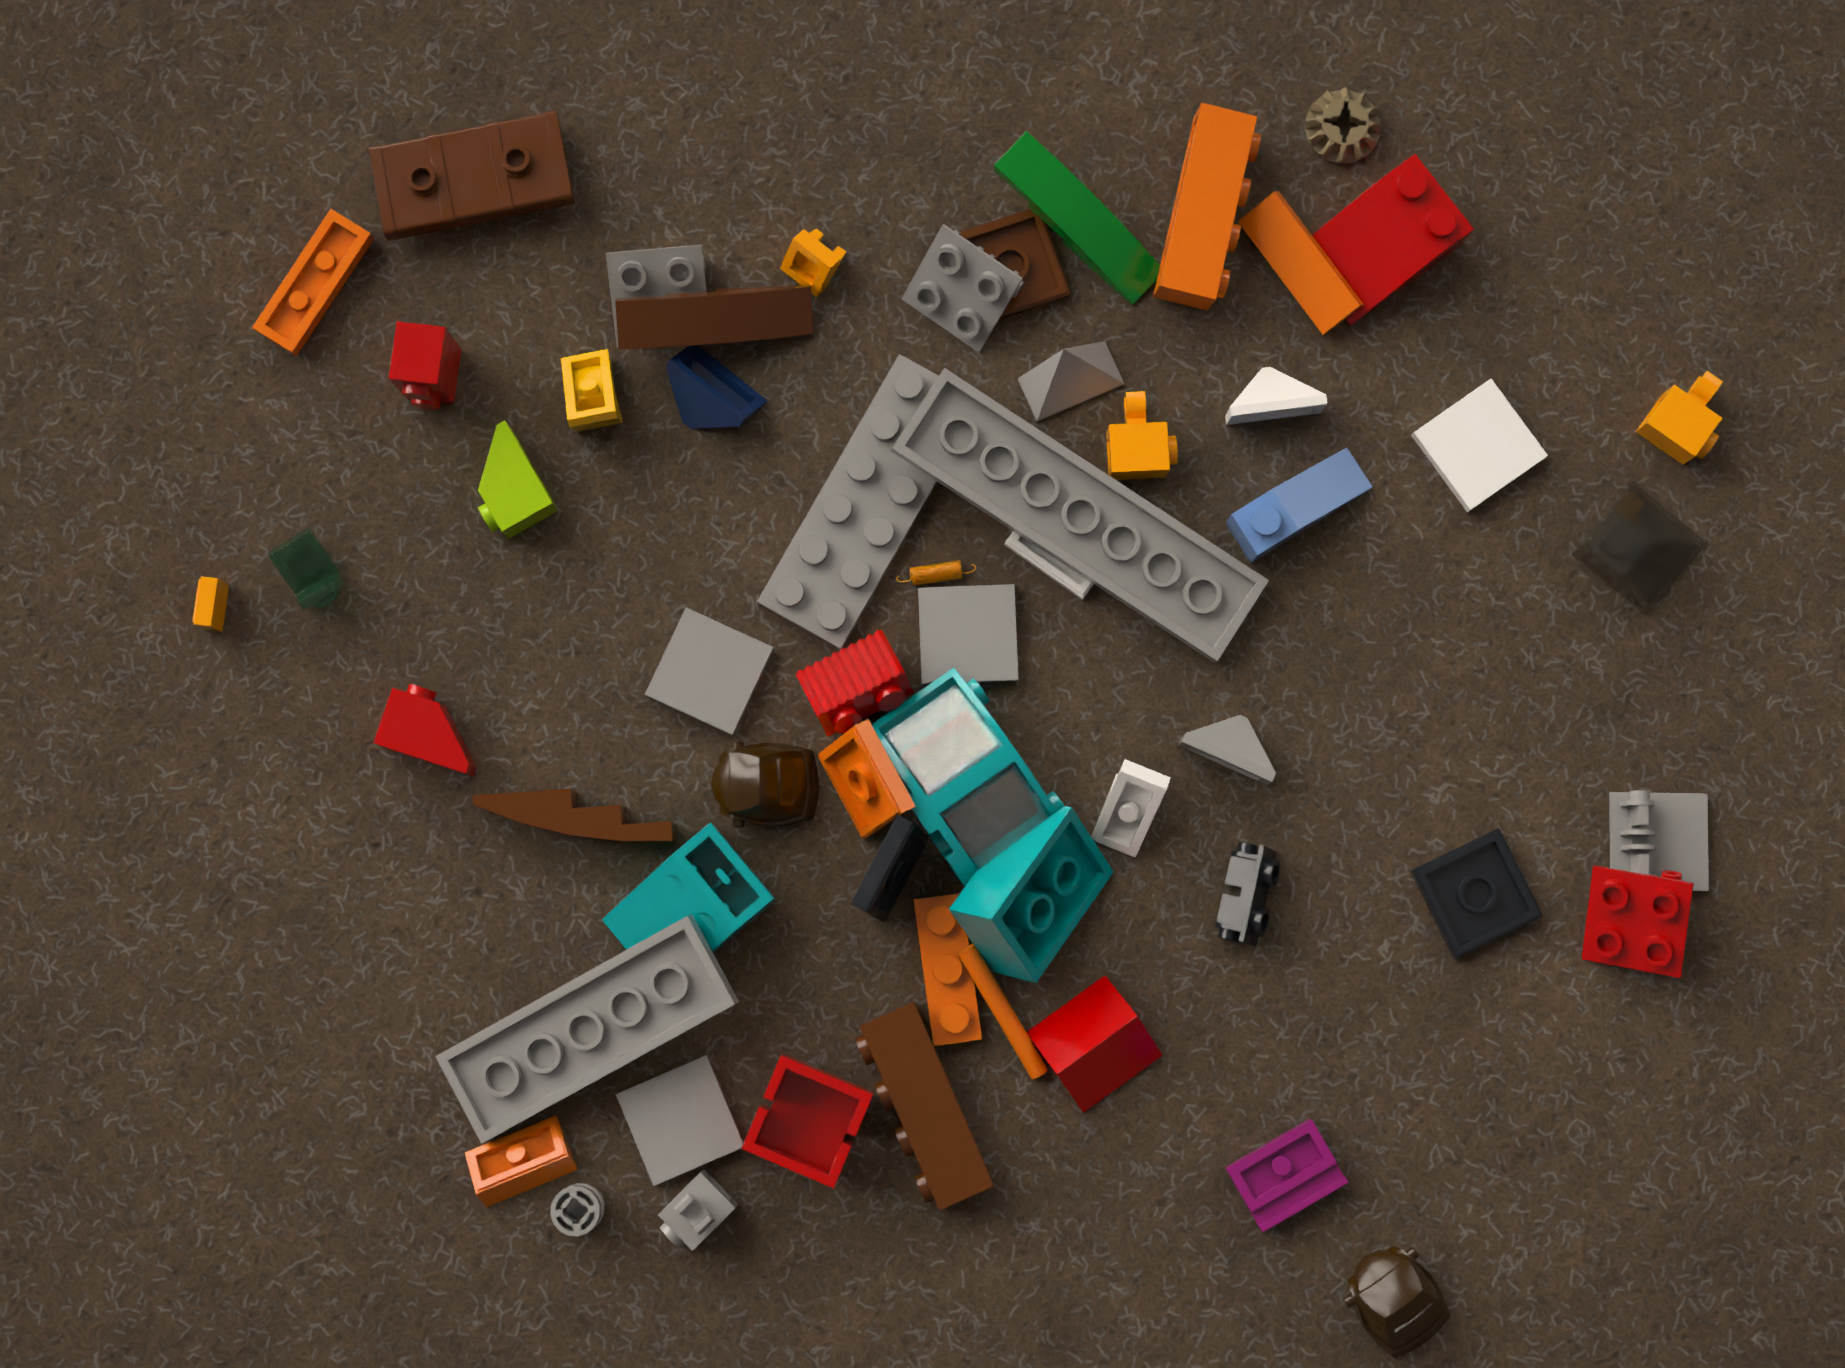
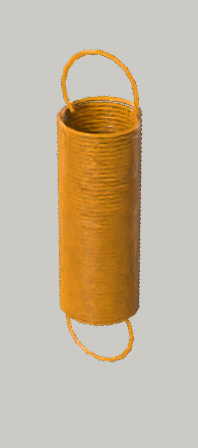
M961 561L911 567L910 580H913V586L962 579Z

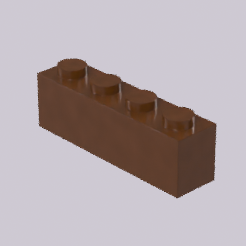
M911 1002L860 1025L863 1035L855 1038V1041L866 1066L875 1062L883 1081L875 1084L876 1090L886 1111L893 1108L896 1109L902 1127L894 1131L905 1156L908 1157L915 1154L922 1172L914 1177L925 1202L928 1203L935 1200L940 1211L994 1187L915 1002Z

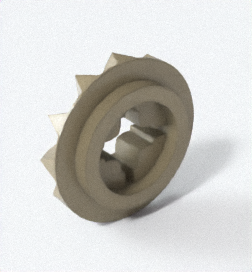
M1347 87L1332 92L1327 90L1312 103L1305 121L1307 140L1313 150L1322 158L1339 164L1353 163L1366 157L1375 148L1382 129L1378 107L1373 106L1365 93L1358 94L1350 91ZM1346 108L1349 122L1356 123L1358 127L1351 128L1344 142H1342L1339 127L1332 126L1330 122L1337 121L1343 109Z

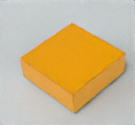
M201 576V579L198 581L192 622H194V625L205 630L223 631L229 584L218 578Z

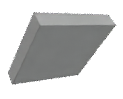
M1015 584L918 588L922 685L931 684L952 668L956 669L966 683L972 678L978 683L1018 682Z
M686 607L645 695L734 736L774 651V647Z
M708 1055L616 1094L653 1186L734 1152L743 1146V1138Z

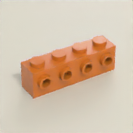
M1201 103L1193 118L1154 289V298L1207 311L1213 305L1216 298H1224L1230 279V270L1223 269L1226 253H1234L1241 225L1233 223L1237 206L1244 208L1251 185V179L1244 178L1247 161L1254 163L1261 141V134L1254 133L1257 116L1206 103Z

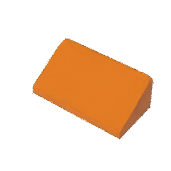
M557 1115L465 1152L475 1193L486 1207L578 1170Z

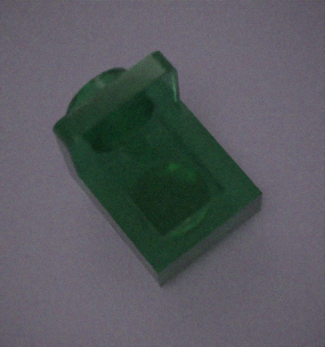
M310 526L268 552L270 560L296 594L297 602L303 610L313 604L316 608L323 607L340 594L341 591L338 588L344 585L343 574Z

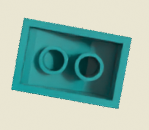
M1064 806L976 871L949 910L993 972L1037 983L1114 871L1073 808Z

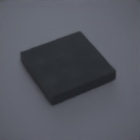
M897 815L859 886L851 905L882 922L886 921L929 840L928 835L914 823Z
M1499 828L1410 870L1453 959L1459 958L1543 917Z

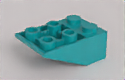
M710 822L665 860L611 910L602 921L627 950L692 914L714 954L777 901V899L717 827Z

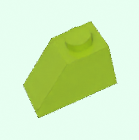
M505 420L497 424L478 488L485 504L479 506L478 509L492 533L500 529L509 539L559 510L512 428Z

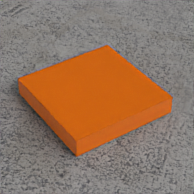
M869 719L853 726L818 754L820 762L861 838L866 839L894 822L897 815L902 816L916 807Z

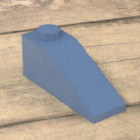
M1346 447L1232 513L1225 524L1249 561L1253 563L1373 487Z

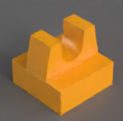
M803 229L792 239L780 269L801 286L811 285L812 294L818 297L829 285L846 251L840 246L831 251L821 243L824 235L822 232L815 229L808 233Z

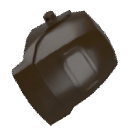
M735 741L732 742V749L725 750L719 756V764L714 770L711 787L715 800L720 805V813L725 817L733 819L734 828H743L745 822L769 827L791 825L814 819L819 793L818 768L813 750L783 743H758L744 746L743 742Z
M1391 1246L1387 1250H1378L1365 1255L1356 1266L1354 1274L1348 1278L1350 1293L1343 1298L1348 1308L1353 1306L1360 1323L1367 1333L1394 1358L1413 1351L1426 1343L1450 1318V1313L1440 1288L1431 1274L1416 1261L1419 1255L1412 1247L1405 1251Z

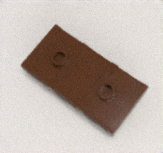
M557 110L503 122L487 123L483 126L443 134L427 135V137L383 146L369 147L383 232L388 241L575 204Z

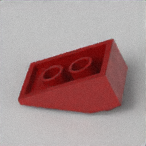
M1414 154L1374 183L1312 236L1364 304L1345 319L1352 326L1464 244L1474 228L1418 156Z

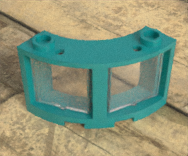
M952 668L903 702L899 707L877 720L872 726L916 806L912 811L926 829V833L963 887H965L976 871L1064 807V804L1054 791L1046 795L1014 746L984 707L990 700L978 682L972 678L966 683L956 669ZM910 771L914 774V776H915L916 779L919 781V783L922 785V787H923L924 790L927 792V794L924 793V791L922 790V788L920 787V785L917 783V781L915 780V778L912 776V774L910 773ZM943 817H944L945 820L948 822V824L950 825V827L952 828V830L954 831V833L956 834V836L958 837V839L960 840V842L956 839V837L954 836V834L952 833V831L950 830V828L948 827V825L945 823V821L943 820Z

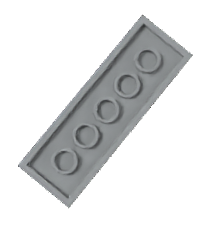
M901 354L895 360L757 600L759 605L839 650L844 647L937 484V481L891 452L897 439L939 377V375Z
M691 914L435 1057L482 1144L737 1004L739 1000Z

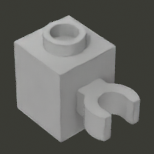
M703 1169L658 1214L664 1221L660 1229L675 1246L682 1248L686 1244L693 1251L738 1206V1203Z

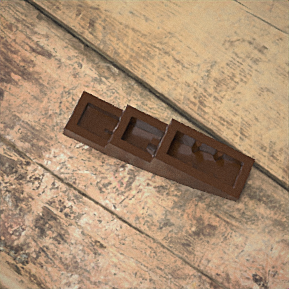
M811 285L716 289L715 292L671 293L663 297L617 298L615 301L619 350L720 344L814 334Z
M573 789L473 795V805L527 826L576 838L619 843H677L676 824L674 822L627 824L626 807L622 805L577 808V791Z

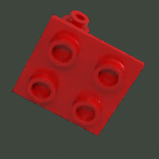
M1593 865L1581 959L1681 978L1694 883L1681 881L1682 874L1672 870H1664L1661 877Z

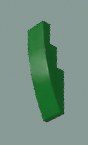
M1026 131L994 164L993 171L1029 202L1028 208L1063 239V244L1132 306L1156 282L1160 264L1113 213L1029 132Z

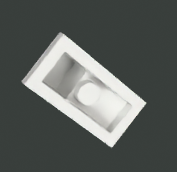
M1124 759L1119 773L1114 778L1092 833V839L1107 847L1136 857L1167 790L1170 777Z

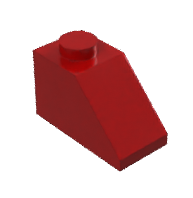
M409 684L406 692L392 688L373 743L474 777L477 767L447 707L435 701L437 692L413 684Z

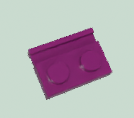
M1310 1118L1224 1167L1262 1232L1348 1183L1319 1130Z

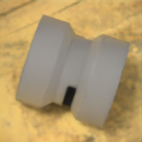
M578 1182L569 1185L555 1196L551 1204L550 1215L552 1222L560 1232L568 1236L587 1234L601 1222L605 1214V1201L601 1192L589 1183Z

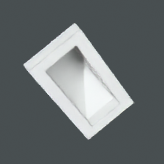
M1264 367L1230 406L1225 415L1226 425L1321 413L1327 405L1326 394L1272 367Z

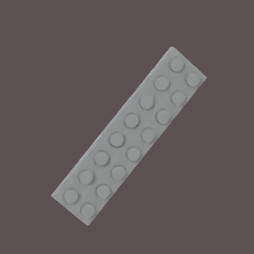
M946 368L943 369L891 449V452L1212 662L1219 660L1269 581Z

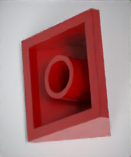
M1105 975L1027 1031L1034 1045L1083 1113L1163 1056L1137 1014Z

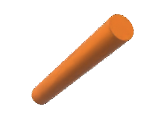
M974 944L966 946L958 952L960 959L1030 1078L1036 1079L1048 1071L1046 1064Z

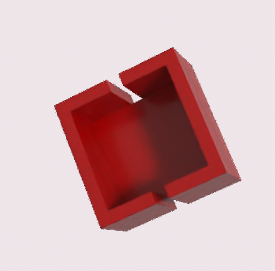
M782 1054L763 1098L770 1101L774 1100L772 1107L764 1104L759 1106L741 1149L834 1188L853 1142L844 1139L846 1133L856 1137L874 1092L789 1055Z

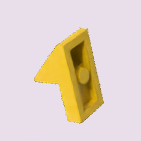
M608 349L561 358L569 427L575 432L623 423L615 393L613 368Z

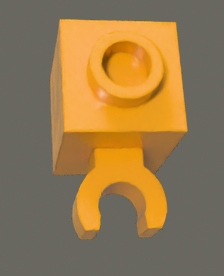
M1706 371L1702 377L1699 376L1687 393L1674 384L1660 396L1636 430V433L1682 465L1695 456L1703 459L1719 438V435L1713 431L1722 420L1721 416L1705 405L1713 397L1723 381L1709 371Z
M1145 391L1126 392V397L1124 398L1125 424H1110L1106 432L1108 475L1115 480L1166 478L1170 471V465L1177 464L1176 435L1168 436L1167 422L1146 423Z

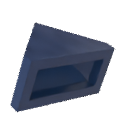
M699 345L687 346L672 357L666 365L681 421L690 429L741 426L760 411L767 402L765 398Z

